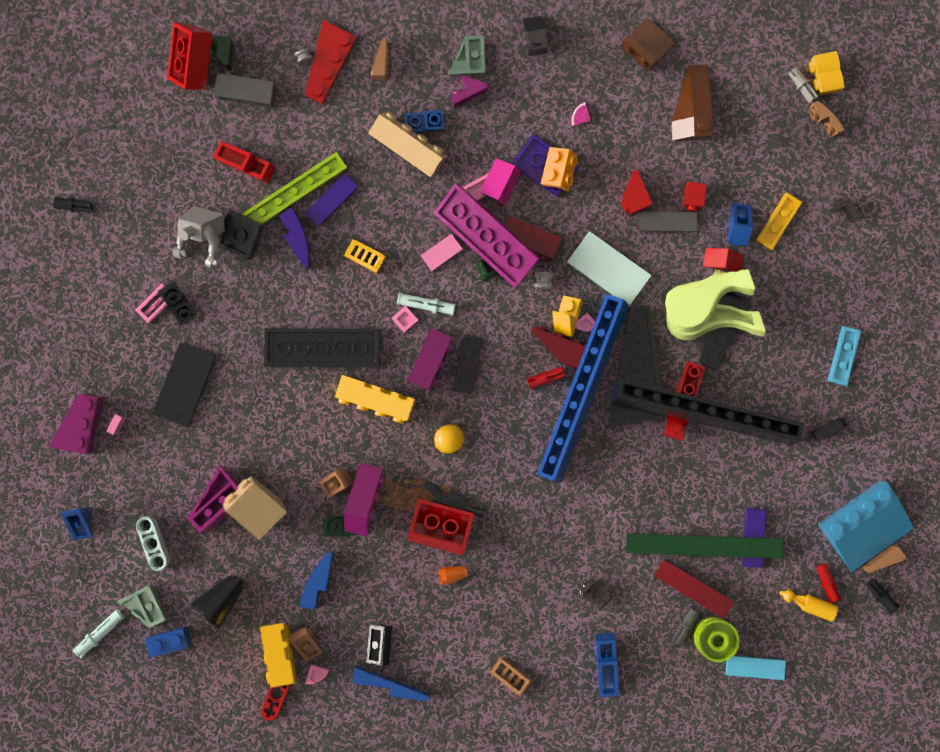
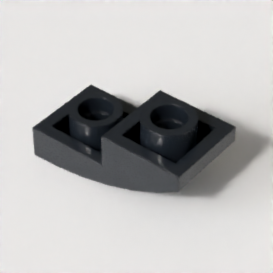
M175 281L158 290L180 325L197 316Z

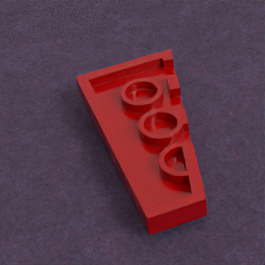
M324 20L305 93L306 97L322 105L357 40L356 36Z

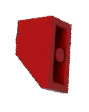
M637 169L631 174L622 197L623 201L621 202L623 211L625 213L628 212L629 216L652 205V201Z

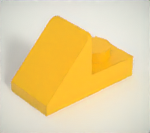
M563 296L559 312L553 311L552 313L554 333L558 332L565 336L573 337L583 300Z

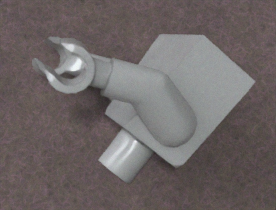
M193 206L178 220L176 242L178 246L174 248L173 256L182 259L181 255L187 256L184 244H186L188 239L199 242L207 240L209 243V257L206 259L205 266H216L219 264V260L215 257L218 254L220 244L217 235L225 232L224 214Z

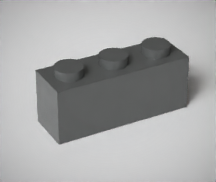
M224 71L223 74L217 73L214 96L217 100L273 108L276 84L270 78L261 77V79H254L251 75L242 74L241 77L235 76L232 72Z

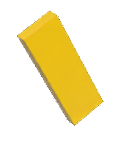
M786 192L755 241L772 251L802 204V201Z

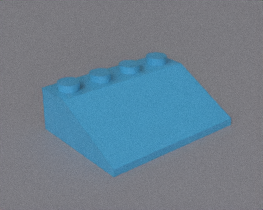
M879 481L818 524L851 572L914 529L898 497L886 481Z

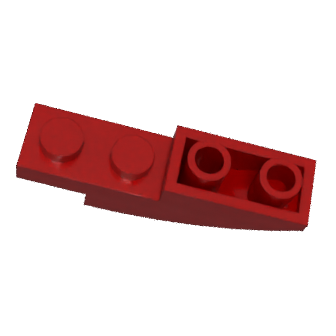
M687 361L676 392L697 397L705 367ZM668 416L663 435L682 441L688 420Z

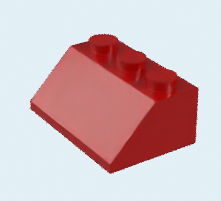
M173 22L167 79L183 89H206L208 65L211 60L210 49L213 43L210 31L201 27Z
M418 498L407 541L463 555L474 513Z

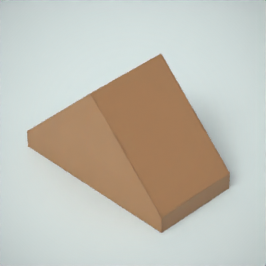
M345 467L336 470L319 481L328 498L354 484Z

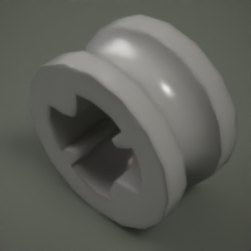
M302 49L294 54L298 58L297 64L302 65L314 59L310 55L311 49Z

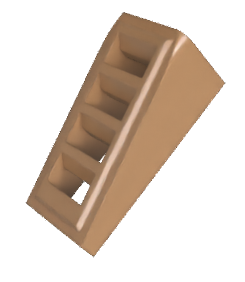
M382 38L371 71L372 80L387 79L389 51L387 38Z
M892 545L866 563L863 569L871 573L902 562L907 558L899 547Z
M500 657L490 671L494 677L520 697L523 696L534 681L503 657ZM504 664L506 668L500 675L496 670ZM509 669H510V670L512 671V673L509 675V677H508L507 680H506V679L504 678V676L506 675V673H507V672L509 671ZM515 675H518L519 677L516 679L514 684H512L510 681L513 679ZM523 679L525 681L520 689L517 688V685Z

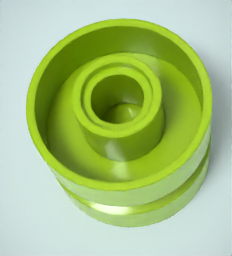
M709 616L700 620L694 628V644L707 659L714 662H723L732 658L739 647L738 633L724 619L717 616Z

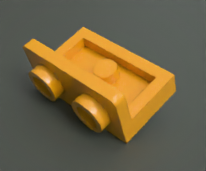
M549 147L541 185L569 191L573 183L574 169L578 162L577 154L570 149Z

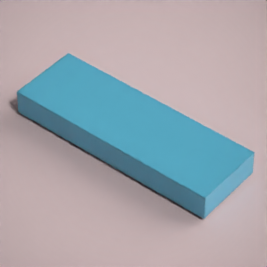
M846 326L841 327L828 382L843 386L848 385L861 330Z
M733 656L726 661L725 674L785 680L786 661L781 659Z

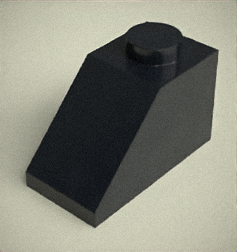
M541 16L522 19L529 56L548 53L546 30Z

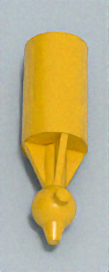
M791 589L779 592L787 603L794 601L801 607L802 611L830 622L837 615L838 606L809 594L806 596L795 595Z

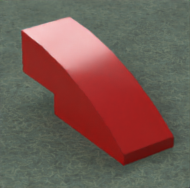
M220 141L213 156L215 160L266 184H269L276 169L270 162L223 141Z

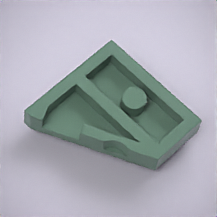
M152 584L118 600L121 606H126L132 611L131 614L139 618L148 628L168 619Z

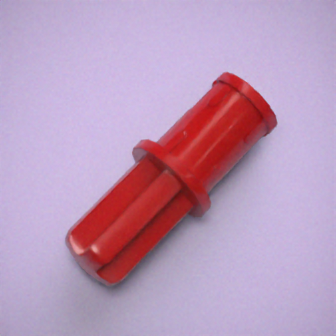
M563 367L547 372L542 371L543 373L527 378V381L532 390L545 384L548 386L550 382L564 378L565 372Z
M828 564L818 565L816 569L822 581L821 587H824L829 603L840 600L841 597L835 585L836 580L833 579Z

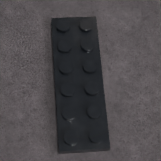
M264 328V367H379L380 329Z

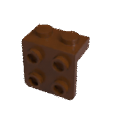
M645 19L631 35L628 34L624 38L621 46L628 55H632L637 60L640 66L650 71L673 46V40L652 21Z

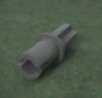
M689 608L682 623L679 622L680 626L672 638L674 643L679 646L683 645L689 632L693 631L692 627L700 615L699 612Z

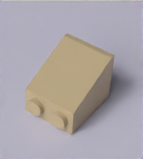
M252 477L248 480H243L238 486V490L234 494L228 495L223 504L225 511L258 540L287 513L282 500Z

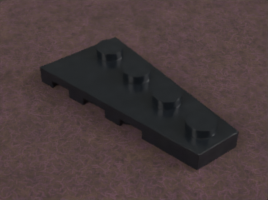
M732 292L723 295L718 304L732 306L744 311H748L752 303ZM723 327L707 332L703 341L699 362L717 370L738 328Z

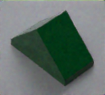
M212 35L213 43L210 50L225 68L230 70L234 44L232 38Z

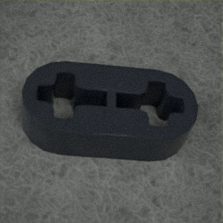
M840 417L810 433L814 441H817L848 425L844 417Z

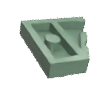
M484 35L464 37L454 63L449 70V76L485 75Z

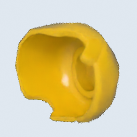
M447 424L437 430L434 437L435 447L440 452L446 454L457 452L463 446L465 440L463 431L454 424Z

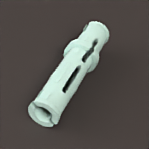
M402 293L398 294L397 305L429 310L434 314L437 312L452 316L454 314V303L442 302L436 298L432 300Z
M116 609L93 632L88 633L85 639L73 649V652L82 658L90 649L99 645L98 642L125 619V616Z

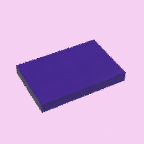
M532 134L511 164L515 165L524 175L558 197L563 189L541 185L549 147L552 146L535 134ZM577 164V166H576L575 169H574V173H575V172L577 171V169L579 168V165H578V164Z

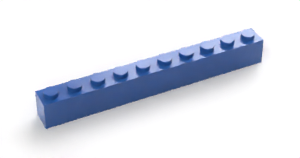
M608 294L604 298L537 475L561 483L628 310L629 304L624 299Z

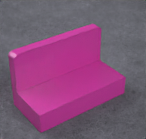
M496 159L480 193L493 198L497 203L505 206L521 171L515 165Z

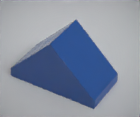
M88 507L61 512V516L73 540L93 537Z

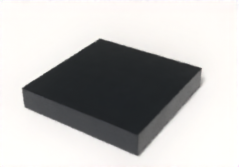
M228 210L224 221L225 232L219 235V247L247 260H252L264 224L236 211Z

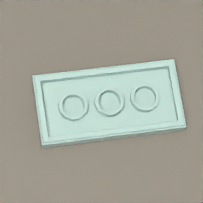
M590 231L567 261L569 265L611 295L624 299L629 306L651 277L649 273Z

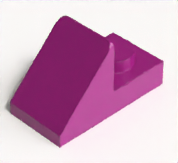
M461 75V80L466 90L459 89L452 94L453 96H451V103L455 108L488 92V86L484 82Z

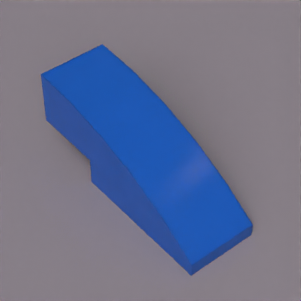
M329 551L313 570L304 588L299 607L310 609L317 607L319 591H326L328 589L334 551Z
M614 633L595 634L599 697L619 696Z

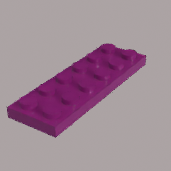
M459 183L454 184L434 211V214L514 288L520 286L541 259Z

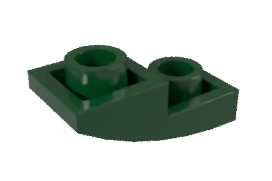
M344 516L322 517L323 537L358 535L344 530Z

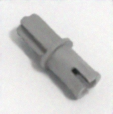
M798 66L793 68L792 72L790 71L788 75L796 84V89L801 91L809 103L815 101L818 95L809 84L810 80L804 77Z

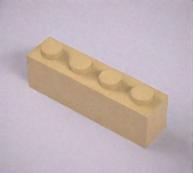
M390 112L379 114L368 134L429 177L435 175L447 157L443 153L444 150L437 145L433 146L430 144L425 136L417 135L408 124L400 123L396 120L397 117Z

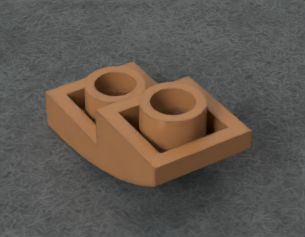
M816 101L810 106L809 113L811 118L816 120L817 123L825 120V129L833 137L844 131L837 117L822 103Z

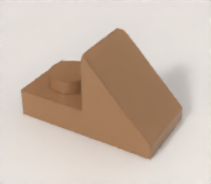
M305 627L288 636L290 643L305 661L323 653L311 628L307 629Z

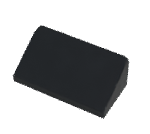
M369 624L366 663L380 666L389 665L392 626Z

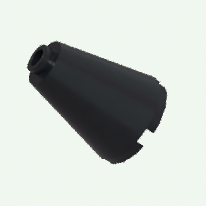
M229 575L193 600L190 605L219 630L244 589L241 586L243 582L236 575L233 578Z

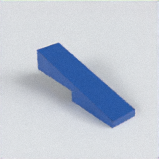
M358 665L354 668L352 682L354 684L391 688V697L429 702L430 693Z

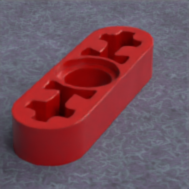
M287 685V687H270L261 709V715L265 720L271 721L278 716L290 685ZM274 688L282 689L283 696L281 698L273 696L272 691ZM269 699L280 703L279 706L277 704L274 705L273 711L275 714L270 716L267 715L268 712L265 710V708L268 709L271 706L272 702H269Z

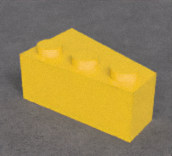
M281 623L260 627L264 647V661L268 672H266L267 683L271 687L297 684L293 646L288 637L291 635L290 625Z

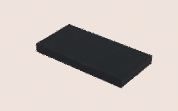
M180 342L152 414L189 427L216 356Z

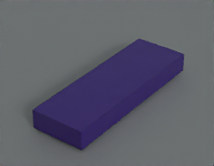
M344 173L304 214L319 227L359 187Z
M746 508L744 537L764 538L766 510ZM743 557L742 566L763 568V558Z

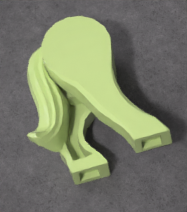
M716 269L715 273L706 279L679 285L670 290L665 301L667 327L670 333L678 339L687 341L694 340L714 329L733 327L764 337L766 330L759 311H744L732 306L718 304L720 298L731 291L740 292L745 295H754L755 287L749 269L728 273Z

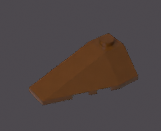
M708 65L688 66L671 122L672 141L710 140L713 137V112Z

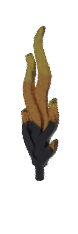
M385 479L383 488H380L393 493L398 498L393 499L380 495L379 500L399 510H415L419 498L471 512L480 517H484L485 514L484 509L472 507L456 491L444 485L441 488L448 494V497L444 496L432 484L419 479H404V482L419 485L421 488L402 487Z

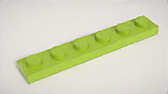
M335 152L242 213V215L265 224L347 170V167L338 153Z

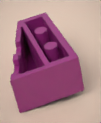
M360 463L344 512V530L346 532L362 536L368 535L370 523L373 521L375 514V504H378L380 498L379 489L383 488L385 477L382 476V468Z

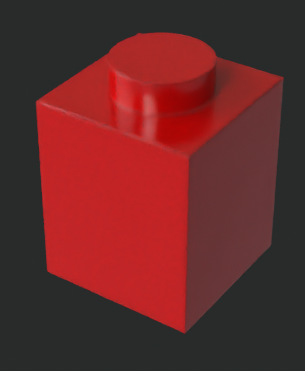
M687 182L684 187L682 207L687 208V211L698 212V209H702L705 202L706 184Z

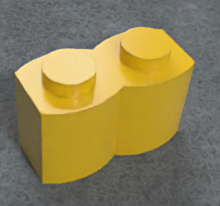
M837 51L814 55L811 62H809V69L811 73H814L813 88L818 92V96L841 92L844 89V80L840 70Z

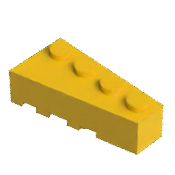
M344 375L341 377L335 395L336 398H339V403L349 406L351 402L357 404V409L367 412L369 408L375 410V415L385 418L387 414L394 417L393 421L404 424V421L409 422L416 402L413 398Z

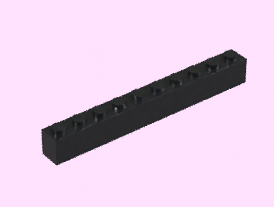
M620 379L613 385L611 402L787 445L802 442L804 423L625 379Z

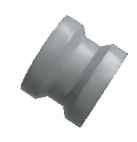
M535 272L537 280L534 283V288L553 289L551 282L554 278V273Z

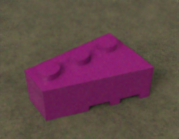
M431 328L407 381L429 391L431 387L435 389L439 380L436 375L439 370H443L447 361L444 360L446 352L450 353L454 345L451 342L452 337Z
M78 394L48 447L82 454H92L104 398Z
M220 465L216 469L217 472L213 479L209 481L203 496L199 498L188 517V520L201 534H208L229 515L223 506L224 500L231 493L234 494L240 485L228 469Z

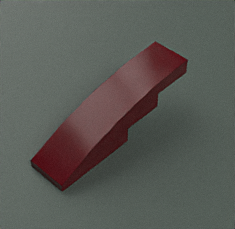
M663 560L655 574L656 578L724 619L734 601L666 560Z

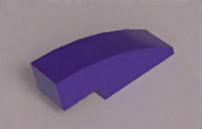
M291 207L279 216L289 230V233L284 235V238L308 270L310 268V252L307 237L299 218Z

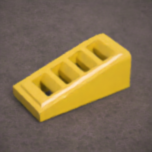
M354 239L344 254L345 257L378 274L386 259L385 255ZM357 245L359 248L356 251L355 255L352 256L351 253ZM364 249L365 252L362 258L358 259L360 252ZM368 253H371L372 255L370 256L368 262H364ZM377 256V261L374 266H371L374 257Z

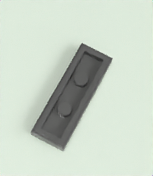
M639 212V231L697 232V212Z

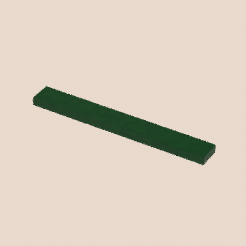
M627 533L626 553L783 558V539Z

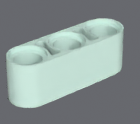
M146 516L140 518L136 523V529L149 566L155 571H161L169 566L170 557L160 528L154 517ZM145 520L151 523L149 530H146L143 526ZM151 538L157 541L156 548L150 546ZM158 556L163 558V566L157 565L156 558Z

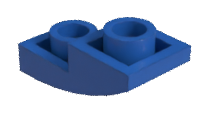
M443 110L404 114L405 123L411 126L412 131L415 133L444 130Z

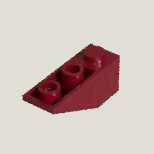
M538 325L536 328L532 327L531 332L559 363L578 369L586 346H583L584 342L577 339L567 340L565 335L555 332L554 335L547 332L548 329Z

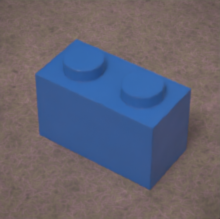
M187 626L154 634L145 639L150 658L185 649L192 645Z

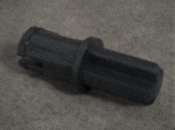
M55 197L53 207L54 209L70 210L73 213L75 211L90 213L93 210V202L76 200L75 197L71 199Z
M872 578L867 582L868 588L877 597V602H881L890 614L895 613L900 608L899 604L891 597L890 592L884 590L876 579Z

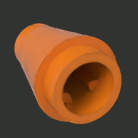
M465 566L442 567V569L438 570L441 585L446 584L448 586L468 577Z

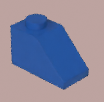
M732 203L728 243L736 246H747L753 229L752 206Z

